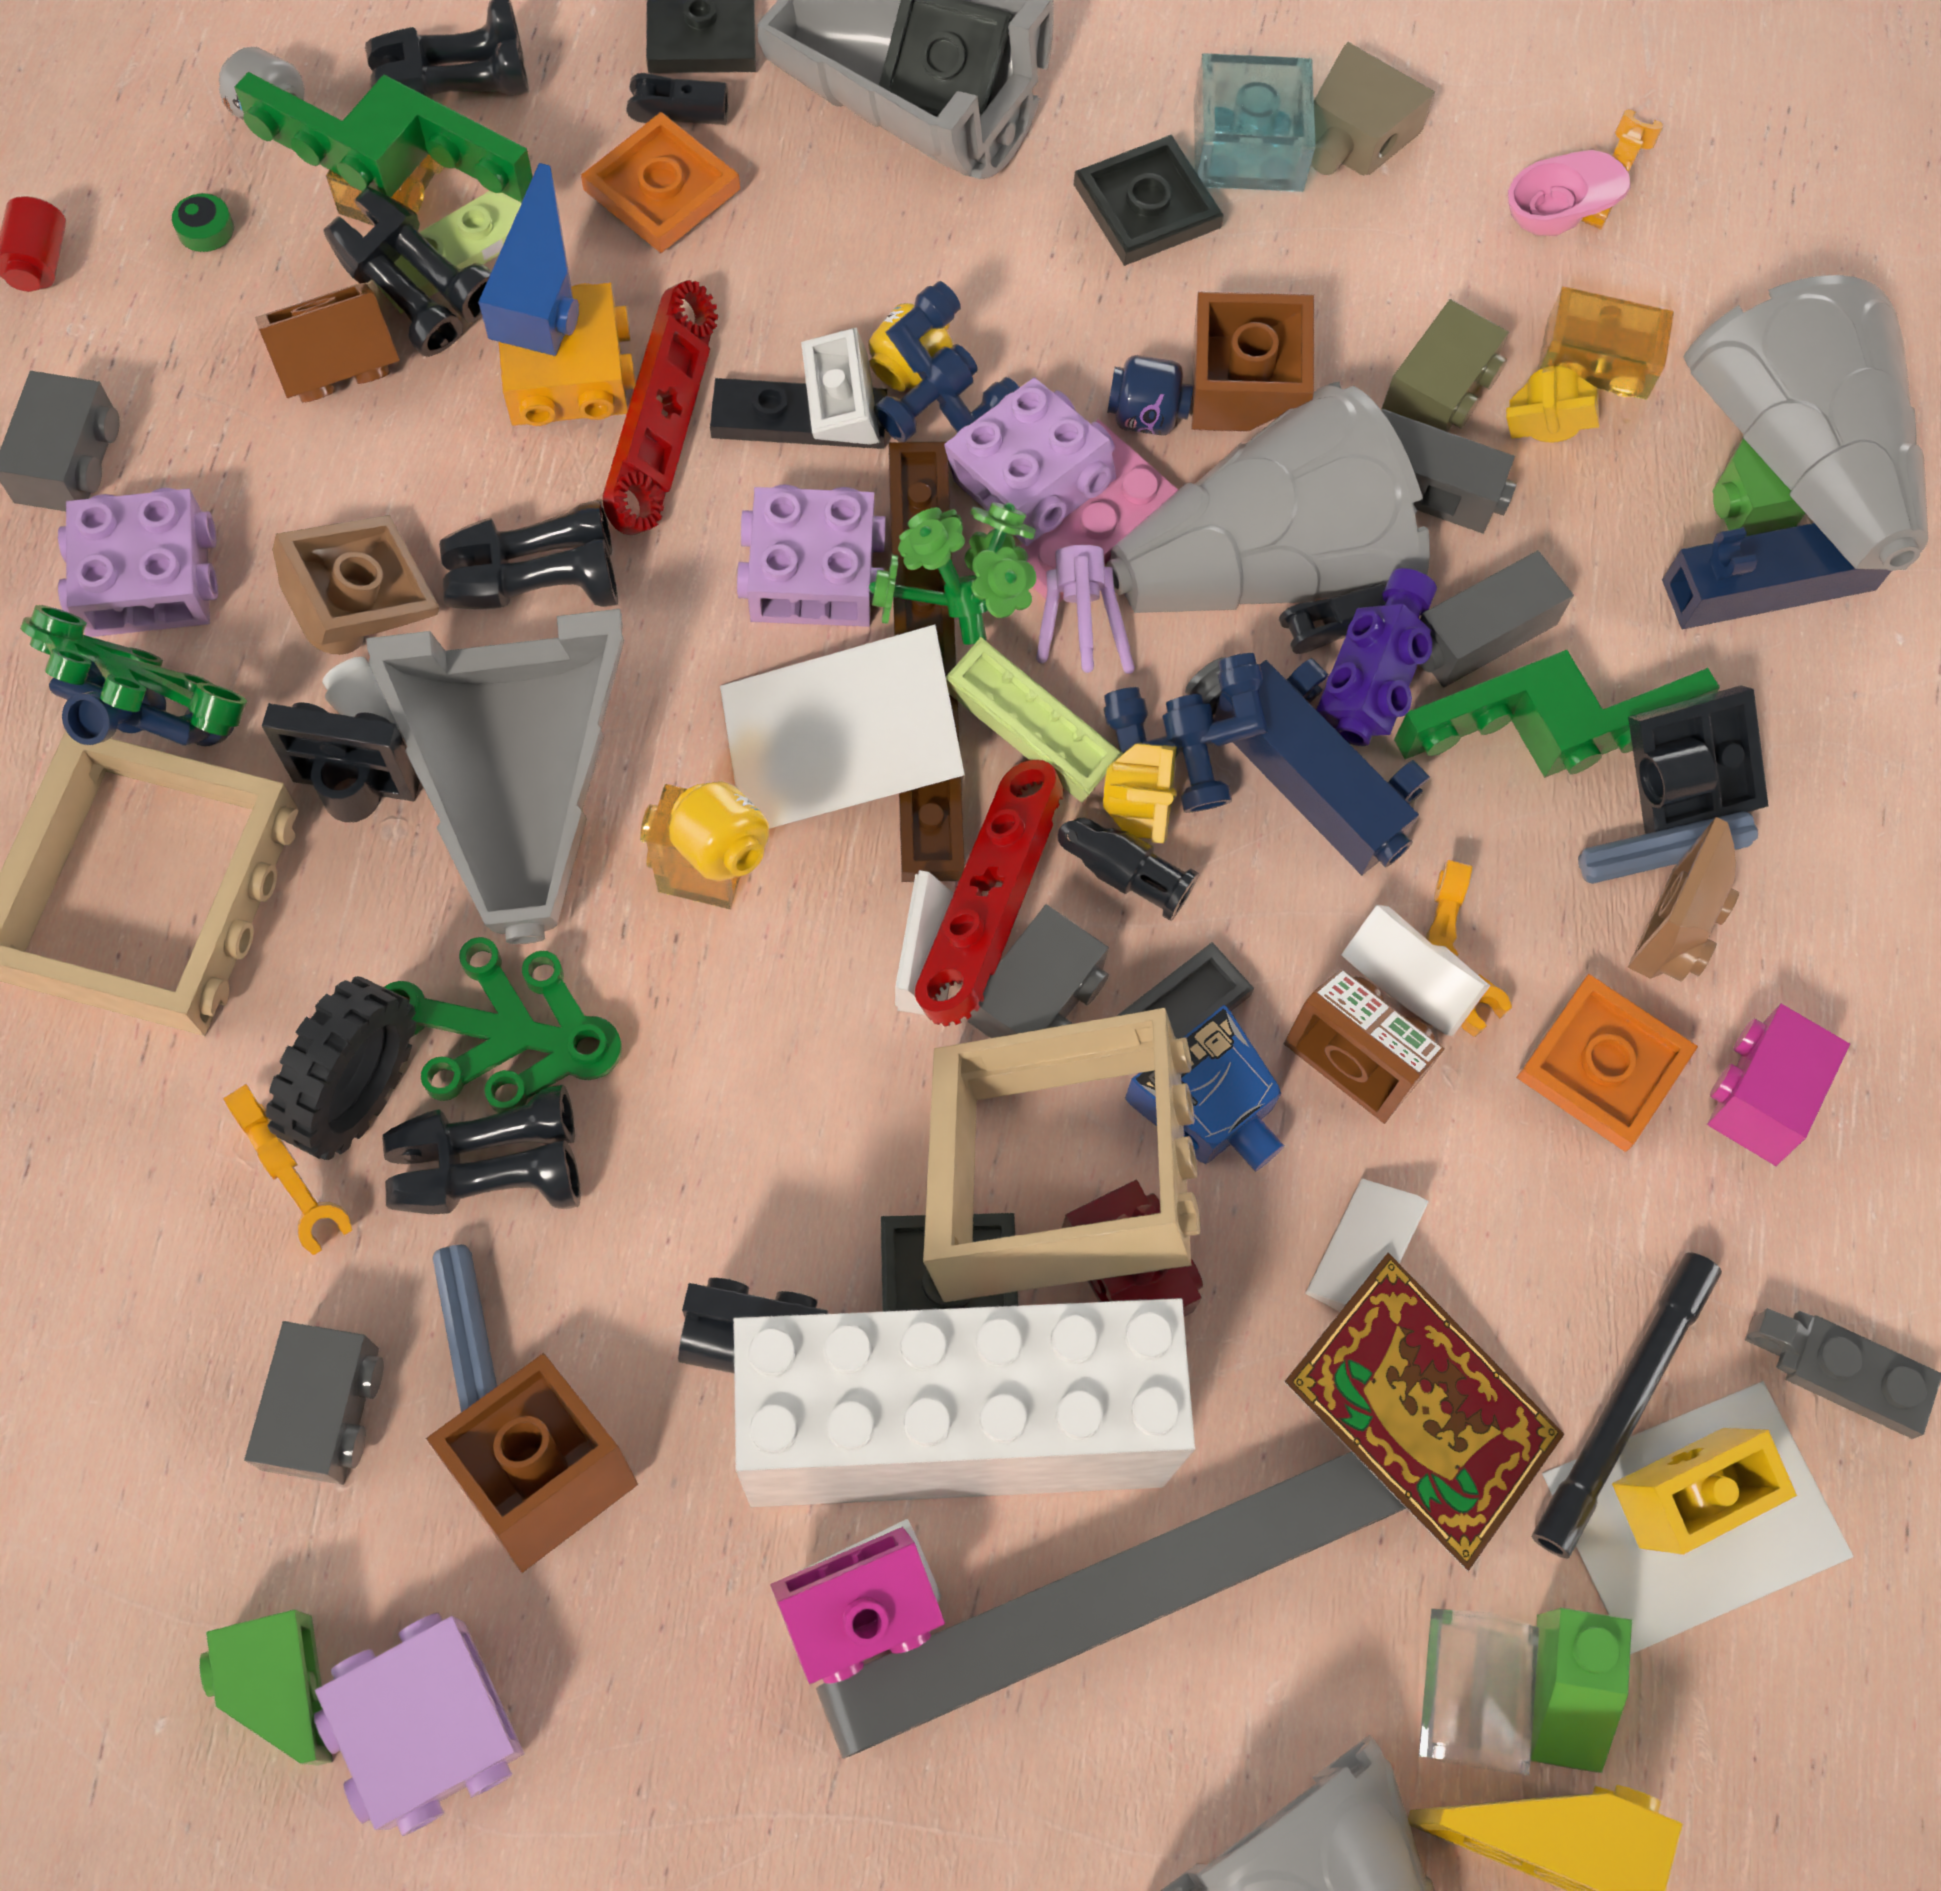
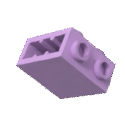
M1035 377L1015 392L1006 395L999 404L972 424L963 427L952 439L944 444L954 482L985 510L989 511L992 502L1004 505L1012 503L1015 509L1026 514L1023 524L1036 530L1034 539L1014 535L1026 546L1044 533L1054 530L1066 516L1090 498L1100 495L1116 479L1112 455L1115 446L1107 430L1098 422L1090 424L1076 412L1071 401L1062 392L1055 391L1053 393Z
M792 485L754 488L753 511L743 510L741 517V545L750 547L749 562H739L737 572L738 598L748 599L750 622L870 627V606L873 600V593L869 590V584L875 582L877 570H883V568L872 567L873 552L885 551L886 516H874V492H862L849 487H839L833 490L799 489Z
M160 488L151 493L122 496L100 494L90 499L66 501V526H61L58 529L59 548L62 558L66 562V578L60 579L58 582V595L62 610L80 617L87 623L84 630L86 636L96 637L210 624L209 600H217L218 584L214 567L211 563H208V548L216 547V530L211 513L209 511H201L191 489Z
M439 1613L428 1615L405 1627L398 1634L402 1643L375 1657L373 1650L369 1649L340 1662L331 1669L334 1680L315 1690L323 1708L314 1714L318 1732L330 1753L335 1754L341 1750L352 1776L343 1784L348 1802L357 1819L362 1824L371 1820L375 1830H391L398 1826L402 1836L408 1835L444 1814L440 1805L442 1800L466 1787L472 1798L510 1778L512 1773L508 1763L525 1755L465 1622L453 1616L442 1620Z

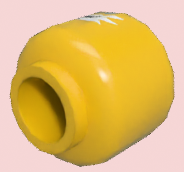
M911 303L898 304L868 341L869 353L872 357L869 361L871 369L886 385L900 392H904L906 388L912 390L922 381V378L918 373L912 371L885 332L914 308V305ZM949 324L943 329H931L919 339L931 357L942 347L951 348L953 346L952 339L947 332L950 327Z
M723 781L696 784L679 796L671 811L669 838L677 851L703 877L713 881H722L736 876H744L753 871L761 862L768 841L769 824L762 812L737 787Z

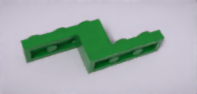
M247 72L234 86L244 113L243 119L256 136L265 141L274 140L295 151L302 160L310 165H321L335 172L357 190L363 191L369 186L392 197L428 154L441 166L449 169L454 167L477 179L489 191L494 193L502 192L521 203L533 178L527 148L386 75H383L343 121L250 72Z
M1564 650L1408 711L1394 741L1405 760L1423 752H1426L1428 756H1435L1452 748L1459 742L1461 737L1479 731L1481 735H1488L1502 729L1512 721L1544 778L1566 769L1569 774H1577L1593 766L1605 753L1618 748L1622 753L1633 751L1628 717L1715 693L1720 689V686L1710 670L1706 668L1602 709L1568 650Z

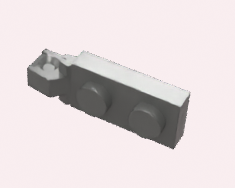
M1766 1308L1762 1313L1753 1316L1745 1341L1780 1356L1776 1367L1787 1374L1785 1380L1911 1439L1924 1435L1941 1382L1940 1372L1817 1315L1812 1316L1798 1311V1313L1794 1314L1793 1318Z

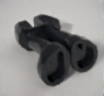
M490 0L486 24L482 28L471 32L418 35L414 27H409L376 36L365 43L368 66L373 71L370 76L371 88L383 75H386L433 99L434 94L448 91L501 92L508 95L529 93L522 46L511 0ZM472 62L459 65L436 66L447 63Z
M367 186L354 201L374 227L363 237L344 219L337 216L323 229L324 235L341 265L354 280L360 284L368 283L371 280L374 281L406 313L412 322L409 327V340L414 348L425 357L436 355L449 348L459 339L463 326L460 320L448 308L436 303L425 294L395 262L402 255L446 298L452 308L468 323H474L482 316L479 300L492 271L487 266L473 263L462 270L454 266L418 232L420 223L418 215L403 203Z
M601 499L582 503L566 514L516 530L497 531L490 517L465 526L440 540L441 562L447 570H450L443 578L444 602L449 607L462 609L502 608L509 604L510 597L557 585L581 586L595 606L608 607L618 605L616 580L610 555H612L611 535ZM574 548L533 560L508 563V560L537 552Z
M557 1085L542 1089L529 1103L523 1106L471 1121L449 1123L445 1114L440 1109L414 1117L388 1130L382 1135L384 1159L388 1162L416 1164L439 1160V1168L406 1172L388 1178L385 1181L386 1206L388 1209L422 1214H447L454 1211L460 1199L511 1188L537 1189L554 1208L568 1209L579 1207L581 1200L579 1173L574 1154L568 1144L574 1143L575 1140L574 1116L566 1087L564 1085ZM522 1142L546 1144L523 1152L486 1160L460 1163V1154L475 1150Z

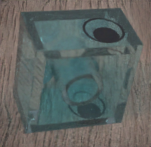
M1202 53L1194 96L1195 172L1205 187L1304 192L1316 147L1312 58Z

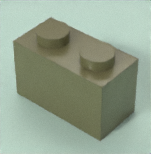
M1449 299L1393 375L1381 410L1393 412L1446 432L1450 430L1453 424L1463 428L1480 399L1475 396V393L1481 385L1490 389L1507 362V358L1500 355L1509 331Z

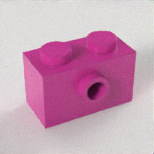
M1782 1003L1763 1023L1753 1018L1744 1028L1734 1045L1733 1051L1741 1055L1737 1065L1729 1064L1711 1090L1710 1097L1717 1100L1718 1103L1707 1125L1774 1166H1777L1806 1139L1848 1051L1850 1043Z
M903 1527L770 1584L809 1685L821 1679L827 1684L848 1679L864 1667V1660L888 1649L892 1653H903L913 1650L930 1639L931 1630L945 1625L915 1542Z

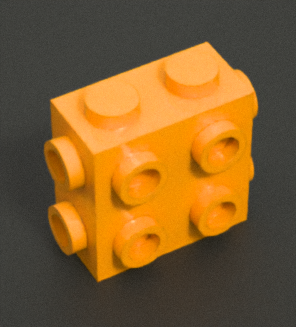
M611 282L600 284L580 283L571 286L573 299H577L579 303L578 320L571 335H564L556 356L498 342L502 389L512 426L525 424L543 426L554 421L583 418L601 420L612 415L627 414L625 390L634 389L636 381L632 353L621 354L620 342L631 341L626 305L615 306Z

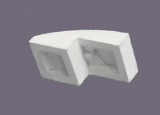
M1376 905L1341 954L1356 969L1392 998L1447 1036H1453L1490 987L1487 982L1448 948L1432 945L1389 906Z

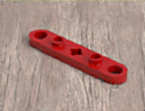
M686 280L668 288L661 297L604 488L603 507L605 514L612 526L625 535H637L651 530L659 525L657 522L663 517L660 513L664 510L663 502L665 495L671 490L710 353L709 341L713 329L717 327L715 321L718 320V314H714V310H717V305H712L710 301L714 299L712 294L707 295V288L704 285L699 287V282ZM683 300L691 306L695 316V324L691 320L686 321L688 318L687 314L682 315V312L685 311V308L680 307L684 304ZM660 395L662 398V402L656 399V396ZM662 409H664V411H666L668 415L664 416L662 414ZM628 490L634 494L639 503L640 513L638 518H636L637 515L635 513L630 515L632 512L631 508L626 509L625 507L629 505L628 501H624L628 496L624 492Z
M1029 760L1014 766L1003 776L915 987L917 1003L934 1024L940 1025L942 1023L946 1027L950 1026L951 1022H954L955 1025L962 1023L961 1019L963 1017H966L967 1020L972 1017L970 1012L973 1010L977 1012L980 1008L978 1003L984 1001L983 992H985L986 984L990 975L995 974L1053 827L1052 817L1056 808L1058 809L1060 805L1059 800L1064 798L1062 791L1065 790L1056 770L1050 763L1044 760ZM1034 782L1038 785H1042L1043 782V786L1035 794L1023 798L1018 797L1023 794L1021 789L1028 790L1027 784L1034 787ZM997 882L1002 883L1001 887H995ZM989 891L987 896H983L981 893ZM954 981L957 984L963 982L960 991L955 996L944 1001H938L936 995H941V987L944 990L947 989L946 983L953 986Z

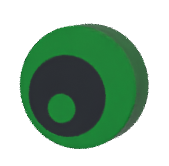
M207 193L190 195L182 199L172 212L171 220L180 242L190 250L209 252L219 249L233 235L234 223L228 207L222 199L215 195Z

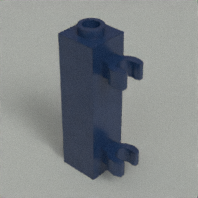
M1815 523L1751 536H1745L1746 531L1744 527L1719 532L1716 534L1713 543L1681 549L1664 575L1662 582L1680 627L1683 630L1876 591L1892 571L1886 569H1855Z
M1313 658L1301 664L1288 679H1285L1267 660L1263 661L1260 666L1264 681L1259 689V695L1268 733L1233 743L1361 876L1378 862L1385 868L1392 865L1413 843L1408 835L1419 814L1409 804L1422 794L1423 790L1420 787L1430 779V776L1412 760L1387 782L1319 714L1310 702L1322 692L1323 689L1319 684L1329 674ZM1221 693L1214 722L1234 717L1231 698L1225 693Z

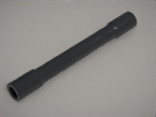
M1692 1252L1684 1254L1659 1300V1308L1586 1444L1568 1477L1557 1487L1533 1531L1532 1539L1550 1553L1562 1558H1570L1597 1507V1499L1688 1328L1697 1321L1718 1282L1722 1271L1716 1263L1707 1257Z

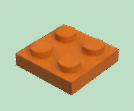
M662 112L581 174L583 190L660 253L664 252L740 190L739 174Z
M1588 974L1516 1078L1618 1148L1627 1152L1635 1144L1698 1046Z

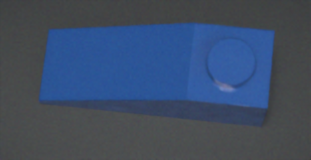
M539 163L480 297L479 306L488 339L556 356L564 335H571L576 327L579 303L577 299H573L550 165Z

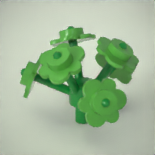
M992 502L989 511L972 507L971 514L974 516V519L989 524L995 529L991 530L988 535L983 532H975L971 536L969 541L971 547L965 553L964 561L975 575L959 577L950 558L951 552L959 550L965 544V539L962 535V520L956 510L942 513L940 508L935 507L921 511L908 521L910 529L899 536L901 542L898 550L901 556L904 557V564L909 570L918 569L922 565L928 570L938 568L945 581L944 592L896 585L898 555L892 554L889 571L877 570L875 582L869 584V590L873 593L872 606L883 607L882 623L888 624L893 597L947 606L949 617L959 618L963 644H975L980 637L986 641L982 613L989 611L997 618H1005L1010 616L1015 609L1024 610L1032 603L1029 589L1036 583V571L1027 562L1028 554L1026 550L1016 546L1012 536L1020 535L1028 539H1034L1036 530L1023 524L1026 514L1015 509L1012 503L1004 505Z

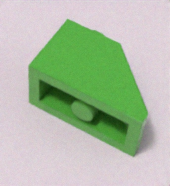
M1742 437L1712 491L1714 508L1717 515L1725 520L1728 530L1744 527L1746 531L1745 536L1796 527L1805 515V512L1789 495L1790 489Z
M1557 1608L1537 1615L1527 1761L1602 1773L1628 1696L1632 1620L1567 1608Z
M291 1610L207 1631L208 1652H204L200 1656V1677L205 1694L208 1697L214 1696L215 1706L300 1764L319 1766L333 1762L332 1753L325 1746L314 1719V1714L323 1708L315 1692L316 1689L322 1687L312 1616L297 1610Z

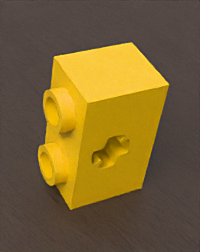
M1721 1428L1612 1483L1639 1548L1681 1555L1797 1496L1771 1434L1766 1429Z

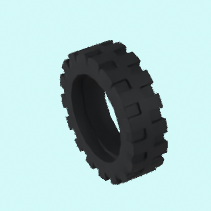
M360 976L353 977L351 982L347 980L340 982L335 986L334 994H325L315 1005L316 1012L311 1018L305 1017L296 1030L299 1036L292 1047L287 1046L279 1062L283 1064L281 1072L273 1077L269 1093L273 1094V1099L266 1107V1117L271 1119L268 1124L270 1132L308 1154L324 1160L333 1159L335 1152L341 1155L351 1147L354 1138L360 1139L369 1129V1121L373 1115L378 1117L387 1103L385 1097L390 1088L395 1089L402 1073L399 1070L402 1063L408 1061L412 1049L409 1039L415 1035L416 1021L412 1020L416 1012L414 1006L409 1003L410 1001Z

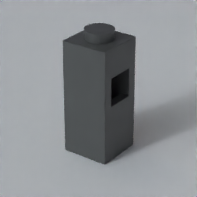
M1382 409V412L1401 440L1416 475L1423 498L1413 503L1416 510L1484 534L1493 513L1505 515L1517 482L1507 479L1515 458L1514 455Z
M1538 550L1422 613L1420 620L1431 629L1432 653L1427 662L1419 665L1426 672H1432L1442 687L1445 688L1555 627L1574 595Z

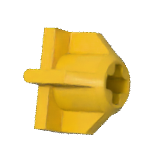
M1553 365L1541 368L1533 373L1527 383L1509 400V407L1506 408V419L1511 439L1532 437L1541 442L1554 443L1572 438L1579 430L1599 428L1597 388L1567 367Z
M1135 743L1108 766L1104 785L1103 807L1122 831H1127L1138 838L1152 839L1153 843H1165L1168 836L1171 804L1177 796V791L1173 788L1176 746Z

